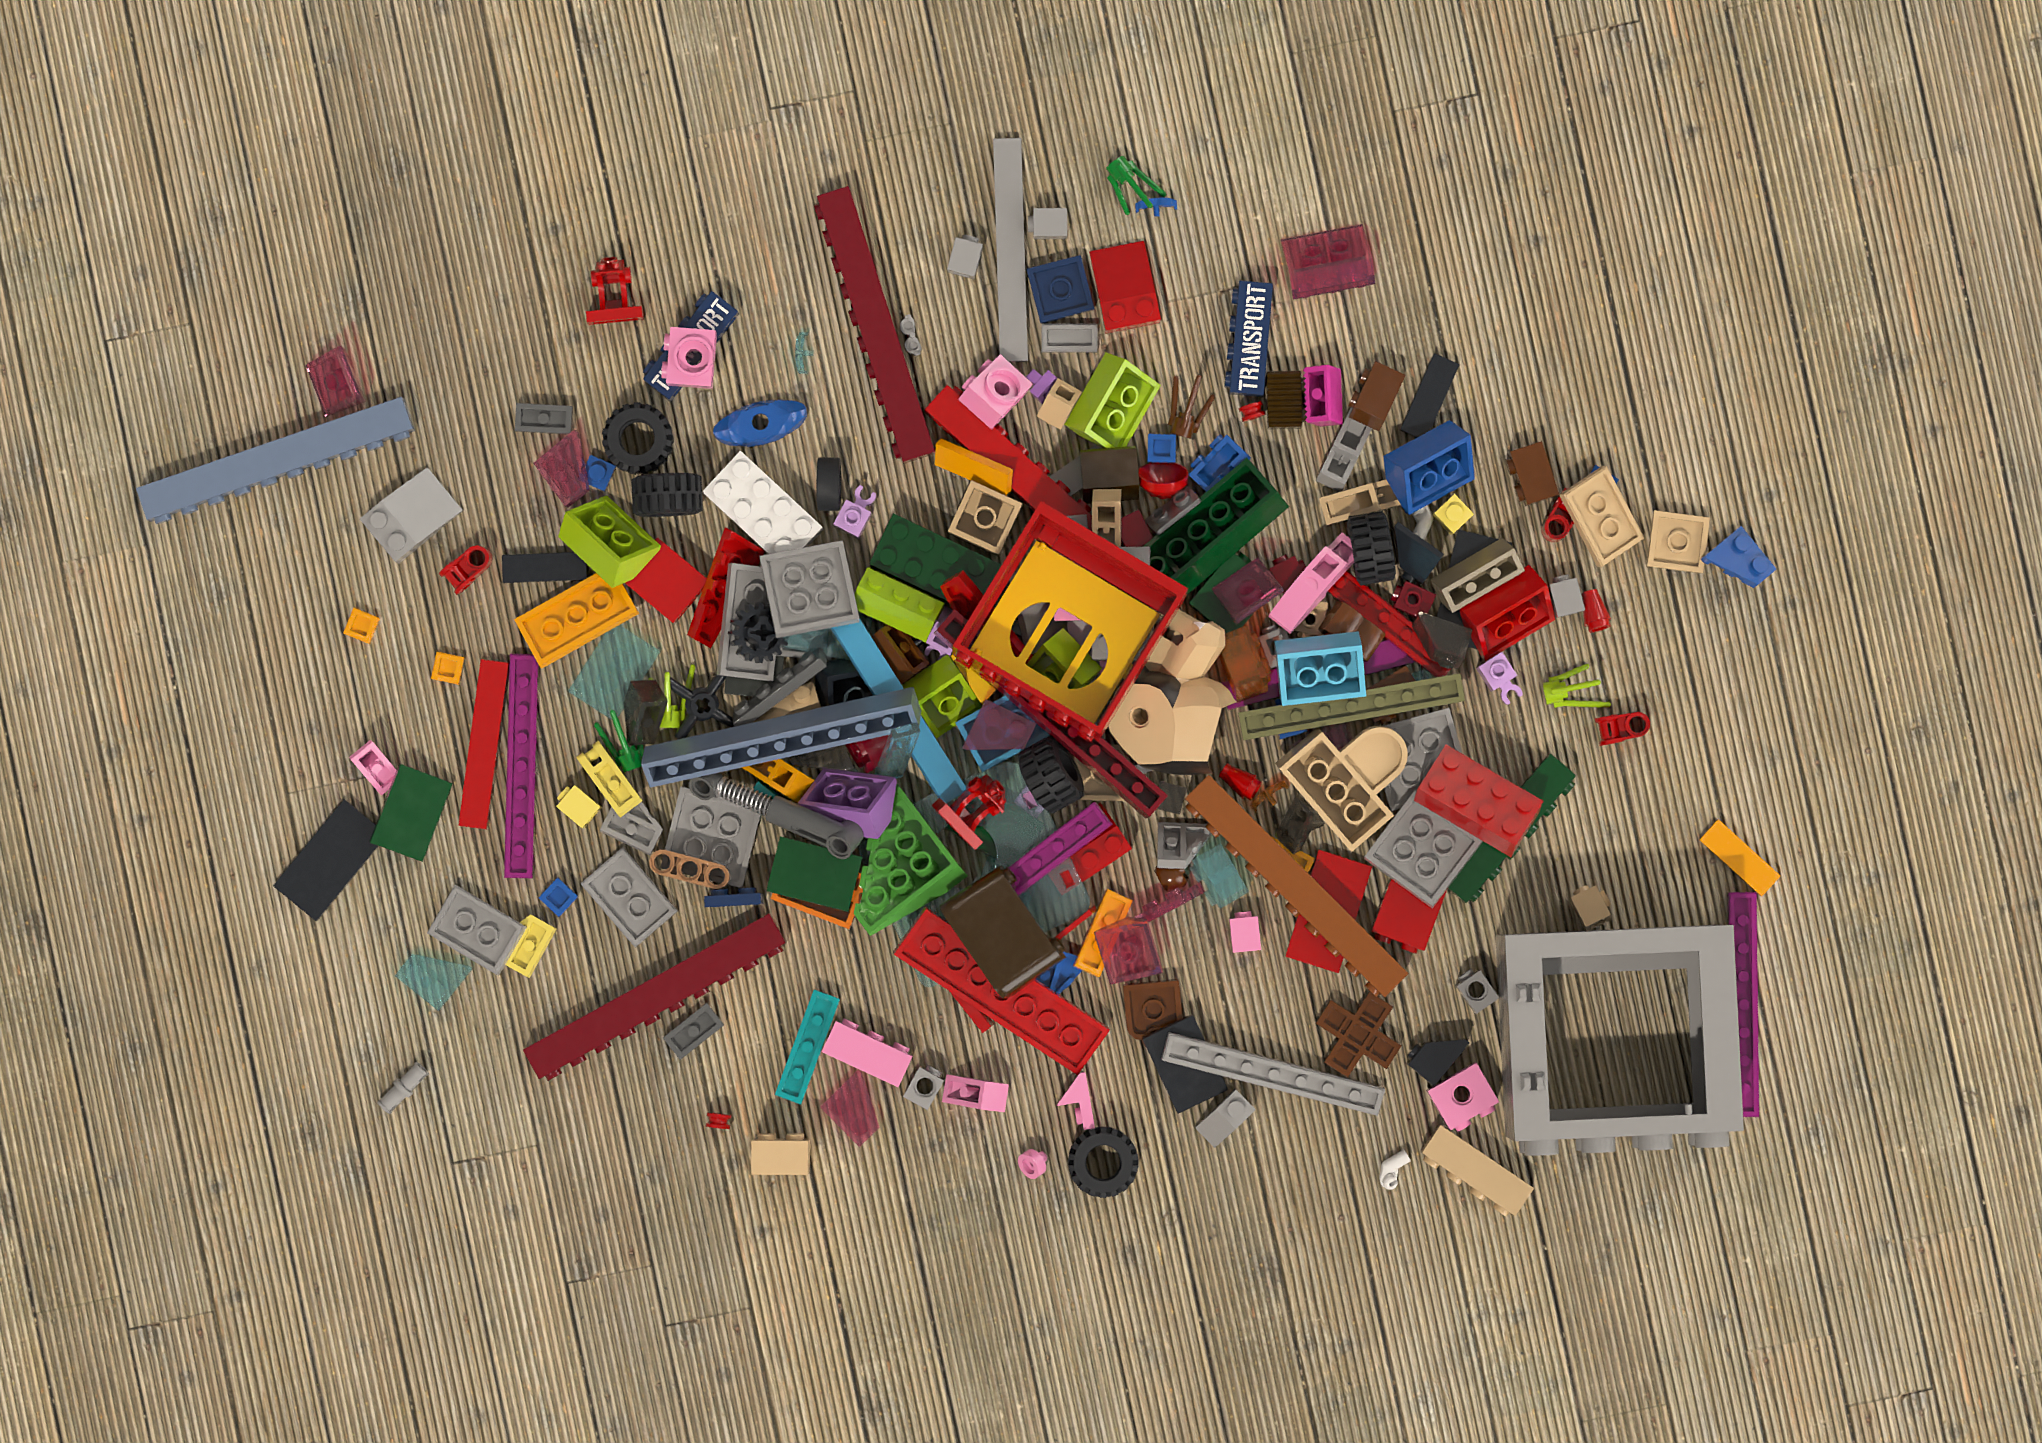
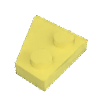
M531 914L520 922L527 929L505 964L528 978L531 977L557 928Z

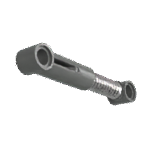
M725 771L692 778L689 781V789L697 798L709 800L712 797H718L738 806L741 805L742 808L750 809L751 812L754 811L756 814L763 815L769 823L827 847L828 851L839 859L850 857L864 837L862 828L853 821H836L780 796H775L772 800V796L768 797L767 794L763 796V792L759 793L758 790L754 792V788L750 790L748 786L745 789V784L741 786V783L737 784L736 781L732 783V779L726 777Z

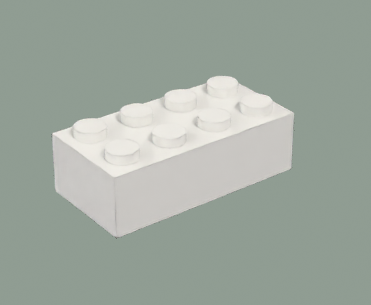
M741 451L702 491L706 497L768 554L808 547L824 530L815 519Z

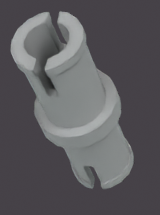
M415 1062L401 1079L397 1078L393 1082L394 1086L377 1103L385 1112L391 1114L405 1097L409 1098L413 1094L412 1090L429 1075V1072L420 1063Z

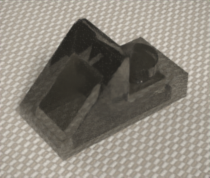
M1296 795L1274 836L1292 854L1301 851L1310 832L1324 826L1325 823L1317 811L1300 795Z

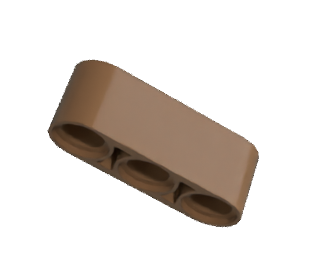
M668 850L655 851L649 861L653 872L659 875L713 889H722L730 881L731 875L726 866ZM661 854H665L670 858V866L664 871L659 870L655 865L656 858ZM689 861L694 862L698 867L697 874L691 878L686 877L682 871L683 865ZM716 868L722 869L725 874L724 881L719 885L713 884L710 880V873Z

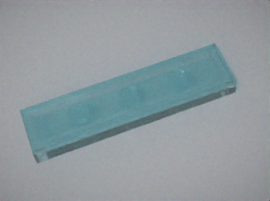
M917 723L891 729L874 775L895 777L896 779L903 777L921 732Z

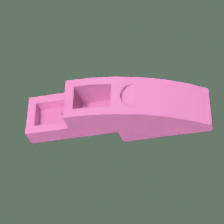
M1341 533L1328 547L1325 546L1270 612L1269 617L1291 634L1323 600L1327 591L1354 563L1350 538Z

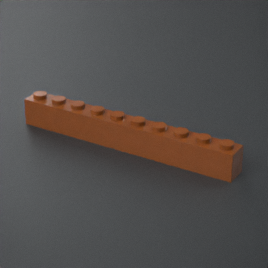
M1210 775L1185 798L1188 802L1185 808L1196 819L1201 815L1208 822L1205 828L1215 838L1221 835L1228 842L1224 847L1235 858L1241 855L1248 862L1244 867L1255 878L1261 875L1268 882L1265 888L1276 898L1281 895L1288 902L1285 905L1286 909L1296 918L1301 915L1308 922L1305 927L1316 938L1320 934L1327 941L1324 946L1335 957L1340 954L1347 961L1344 966L1355 977L1360 974L1368 981L1364 986L1375 997L1379 994L1386 997L1409 974Z

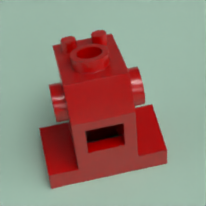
M605 257L601 259V262H596L595 270H591L592 287H598L600 310L586 311L587 324L598 325L644 320L642 306L629 307L627 284L632 283L630 266L625 267L624 259L618 260L617 257ZM620 283L622 299L606 301L605 285Z
M988 774L981 778H973L967 784V790L950 806L940 798L931 805L974 850L983 843L974 833L979 822L989 813L992 816L997 815L999 812L1003 813L1005 803L1007 802L1003 785L996 779L993 781ZM978 797L983 804L971 815L964 807L972 799Z

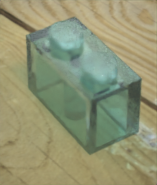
M1221 843L1192 860L1194 866L1190 867V870L1197 882L1203 880L1208 890L1204 894L1211 906L1217 904L1218 908L1221 909L1249 892Z

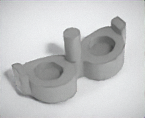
M910 314L905 315L900 323V331L904 335L909 336V339L904 344L905 350L910 354H914V356H919L921 354V345L915 337L914 319Z

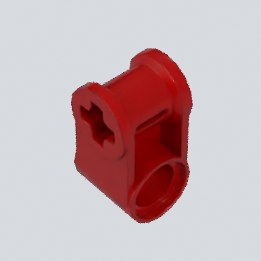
M1560 496L1556 499L1551 512L1541 527L1543 537L1549 542L1561 541L1574 524ZM1550 522H1558L1561 525V535L1555 536L1550 533L1548 528Z
M472 546L446 565L439 572V575L445 577L455 588L454 593L459 595L491 566L493 561L492 554L486 547ZM481 550L485 555V561L482 565L475 566L472 562V555L474 552Z
M1642 712L1622 715L1615 714L1594 719L1595 723H1598L1601 736L1599 746L1638 738L1645 735L1650 729V720ZM1633 717H1640L1645 723L1644 729L1639 733L1633 732L1630 729L1629 722ZM1607 724H1609V727H1610L1611 737H1610V735H1609V730H1608V725H1607Z

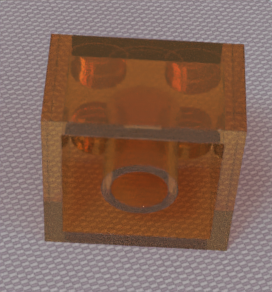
M1248 625L1225 633V647L1219 654L1221 664L1237 703L1268 692V682L1271 681V671L1266 658L1260 659V656H1262L1260 651L1261 645L1256 632L1250 633Z

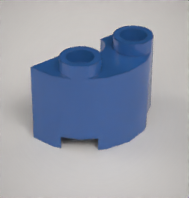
M1220 434L1209 445L1213 450L1206 457L1202 454L1199 455L1190 465L1193 471L1189 476L1206 492L1245 458L1251 459L1228 435L1223 437Z

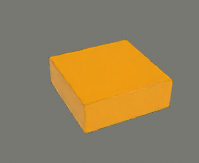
M353 607L343 634L370 644L380 618Z
M436 652L431 679L459 685L465 657Z

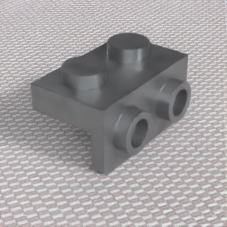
M1187 486L1182 491L1177 492L1162 507L1154 510L1144 521L1155 536L1160 535L1201 503V499Z

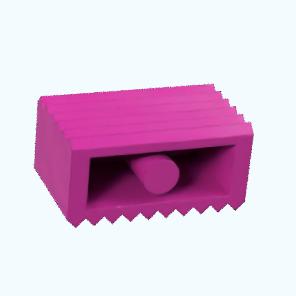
M1330 365L1305 367L1303 370L1305 372L1303 376L1306 378L1304 380L1306 383L1304 386L1306 396L1304 398L1307 400L1304 403L1307 406L1305 408L1307 411L1305 421L1320 427L1342 425L1341 369Z

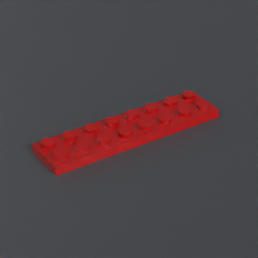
M926 906L893 951L896 957L1076 1075L1081 1072L1110 1031L1108 1026L1038 980H1034L1015 995L1005 999L1002 998L988 981L948 921Z

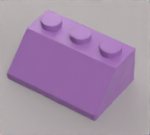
M823 768L798 804L839 822L843 820L853 821L862 828L864 837L878 839L891 822L897 781L895 777Z

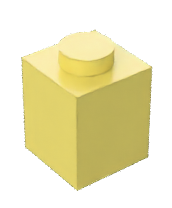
M1454 494L1433 514V517L1452 535L1474 514Z
M576 785L572 788L567 786L557 797L560 803L556 807L581 828H585L602 808Z

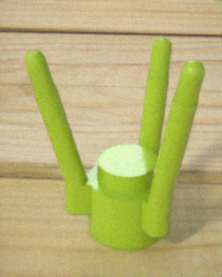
M694 664L690 665L685 684L690 690L696 668ZM665 672V705H661L660 710L654 680L650 677L648 682L654 707V720H658V728H679L680 720H685V699L682 698L679 710L678 705H671L670 673Z
M1589 664L1576 667L1558 676L1548 677L1549 682L1542 683L1546 704H1554V708L1562 706L1609 708L1611 706L1610 702L1563 700L1568 698L1569 691L1601 684L1599 679L1567 686L1565 681L1560 682L1588 669Z

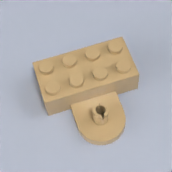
M1372 726L1366 728L1339 751L1317 727L1275 764L1352 852L1394 816L1376 794L1403 771L1407 763L1408 752L1402 737L1389 727Z

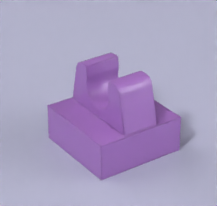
M1033 369L1026 378L1033 383V388L1030 390L1031 394L1043 404L1057 377L1049 370L1042 376Z

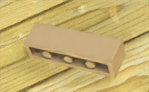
M1440 1124L1437 1125L1420 1151L1425 1155L1423 1158L1424 1162L1435 1169L1440 1165L1449 1172L1446 1177L1458 1185L1464 1181L1472 1187L1469 1191L1482 1201L1486 1197L1495 1202L1492 1208L1506 1217L1509 1212L1516 1216L1534 1189Z

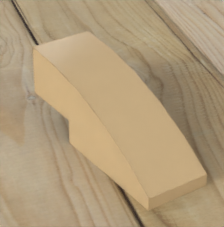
M1387 480L1366 484L1319 498L1326 525L1346 521L1349 516L1383 511L1401 506Z

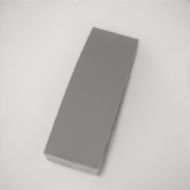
M1350 408L1316 479L1317 482L1338 492L1343 490L1372 429L1349 418L1353 408Z

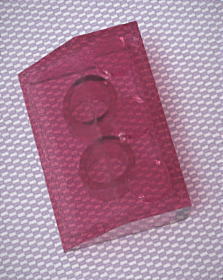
M1363 224L1281 239L1286 273L1293 300L1375 284L1373 258Z

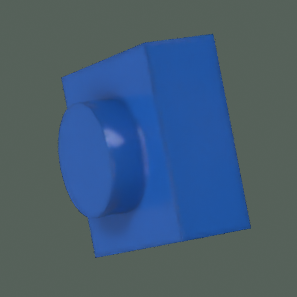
M1148 434L1147 463H1176V434Z
M590 455L579 481L606 492L616 466Z
M557 877L541 894L539 899L560 917L579 896Z

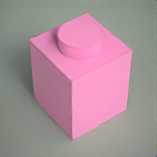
M1251 911L1234 913L1235 918L1229 919L1232 953L1261 950L1258 916L1252 917Z

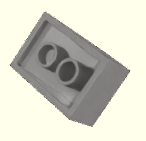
M427 467L363 515L360 520L391 558L400 564L459 515L463 509Z

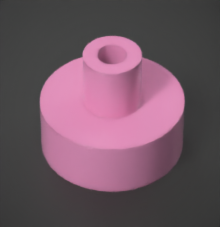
M1028 1149L1018 1157L1019 1168L1028 1178L1036 1179L1046 1171L1045 1161H1047V1155L1043 1151L1038 1153L1036 1150Z

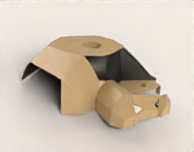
M1179 609L1169 626L1183 635V641L1177 646L1162 636L1151 654L1150 660L1145 664L1108 727L1120 746L1142 768L1174 775L1213 774L1208 766V758L1221 709L1236 703L1231 692L1222 683L1205 677L1225 647V630L1213 621L1208 623L1200 622ZM1123 678L1121 679L1120 683L1118 684L1108 703L1104 707V712L1106 711L1107 707L1109 706L1118 689L1120 688L1121 684L1123 683Z

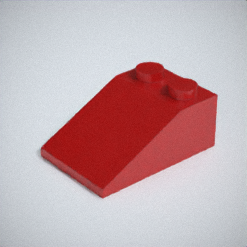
M1144 241L1089 251L1105 334L1160 323L1161 317Z

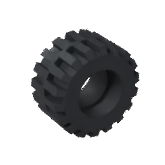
M634 402L631 405L625 404L619 410H614L612 412L613 415L607 418L606 426L602 430V445L607 457L620 470L630 474L644 475L650 471L658 470L660 465H664L667 462V457L669 454L671 455L673 450V430L667 418L652 405H645L640 402ZM636 422L647 424L653 430L655 437L652 448L642 455L630 454L624 449L621 441L624 430Z
M695 473L646 474L631 479L633 514L637 516H685L703 511L701 476Z
M1383 511L1349 516L1347 531L1352 545L1354 572L1360 586L1394 580L1396 567L1386 515Z
M1049 735L1019 752V767L1023 779L1033 797L1045 810L1055 813L1084 797L1082 776L1068 750L1052 736Z
M1099 1126L1084 1131L1083 1134L1076 1138L1069 1151L1068 1167L1072 1180L1080 1190L1093 1197L1106 1198L1117 1196L1128 1189L1138 1172L1139 1159L1134 1144L1123 1132L1112 1127ZM1100 1145L1112 1147L1120 1158L1118 1171L1112 1177L1106 1179L1093 1176L1086 1165L1089 1152Z

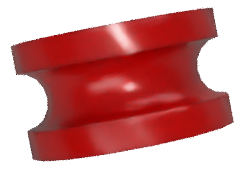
M1259 401L1238 408L1239 412L1243 413L1242 422L1265 416L1266 412L1261 409L1263 402Z
M707 1112L706 1116L709 1117V1122L706 1123L705 1127L730 1129L731 1125L728 1124V1120L731 1119L732 1115Z

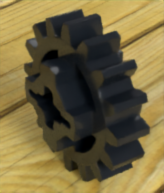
M755 602L754 606L746 604L745 611H736L739 618L738 620H730V623L735 628L728 631V634L735 637L730 642V645H738L737 655L745 654V661H752L754 659L755 663H763L764 659L766 661H773V654H782L779 647L787 646L788 642L783 640V637L776 638L774 627L768 622L769 618L773 623L769 604H766L764 607L763 602ZM750 618V622L744 627L746 621ZM762 630L767 631V634H762V636H758L756 634H751L750 632ZM744 638H745V639L747 640V642L750 644V647L746 644ZM774 638L772 644L768 647L769 642Z

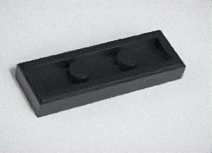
M1433 354L1400 431L1417 438L1432 429L1460 364L1438 354Z
M575 552L502 555V578L504 584L579 581L587 578V564Z

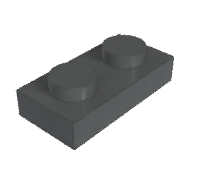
M516 403L515 432L571 435L573 406Z
M706 1003L664 1036L663 1039L681 1060L723 1027L724 1023L709 1004Z

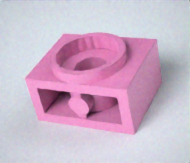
M670 327V334L665 333L664 350L668 351V362L663 361L662 378L666 379L668 386L713 389L716 330ZM692 351H698L702 354V360L697 365L687 363V356Z
M1001 354L993 362L988 359L978 369L980 375L977 378L974 375L969 377L962 385L965 391L958 399L991 430L1025 396L1033 385Z
M1475 1062L1426 1090L1449 1130L1455 1128L1457 1132L1471 1125L1470 1119L1480 1114L1482 1118L1495 1111L1494 1105L1499 1102ZM1458 1086H1465L1468 1089V1097L1465 1101L1458 1102L1454 1098V1090Z

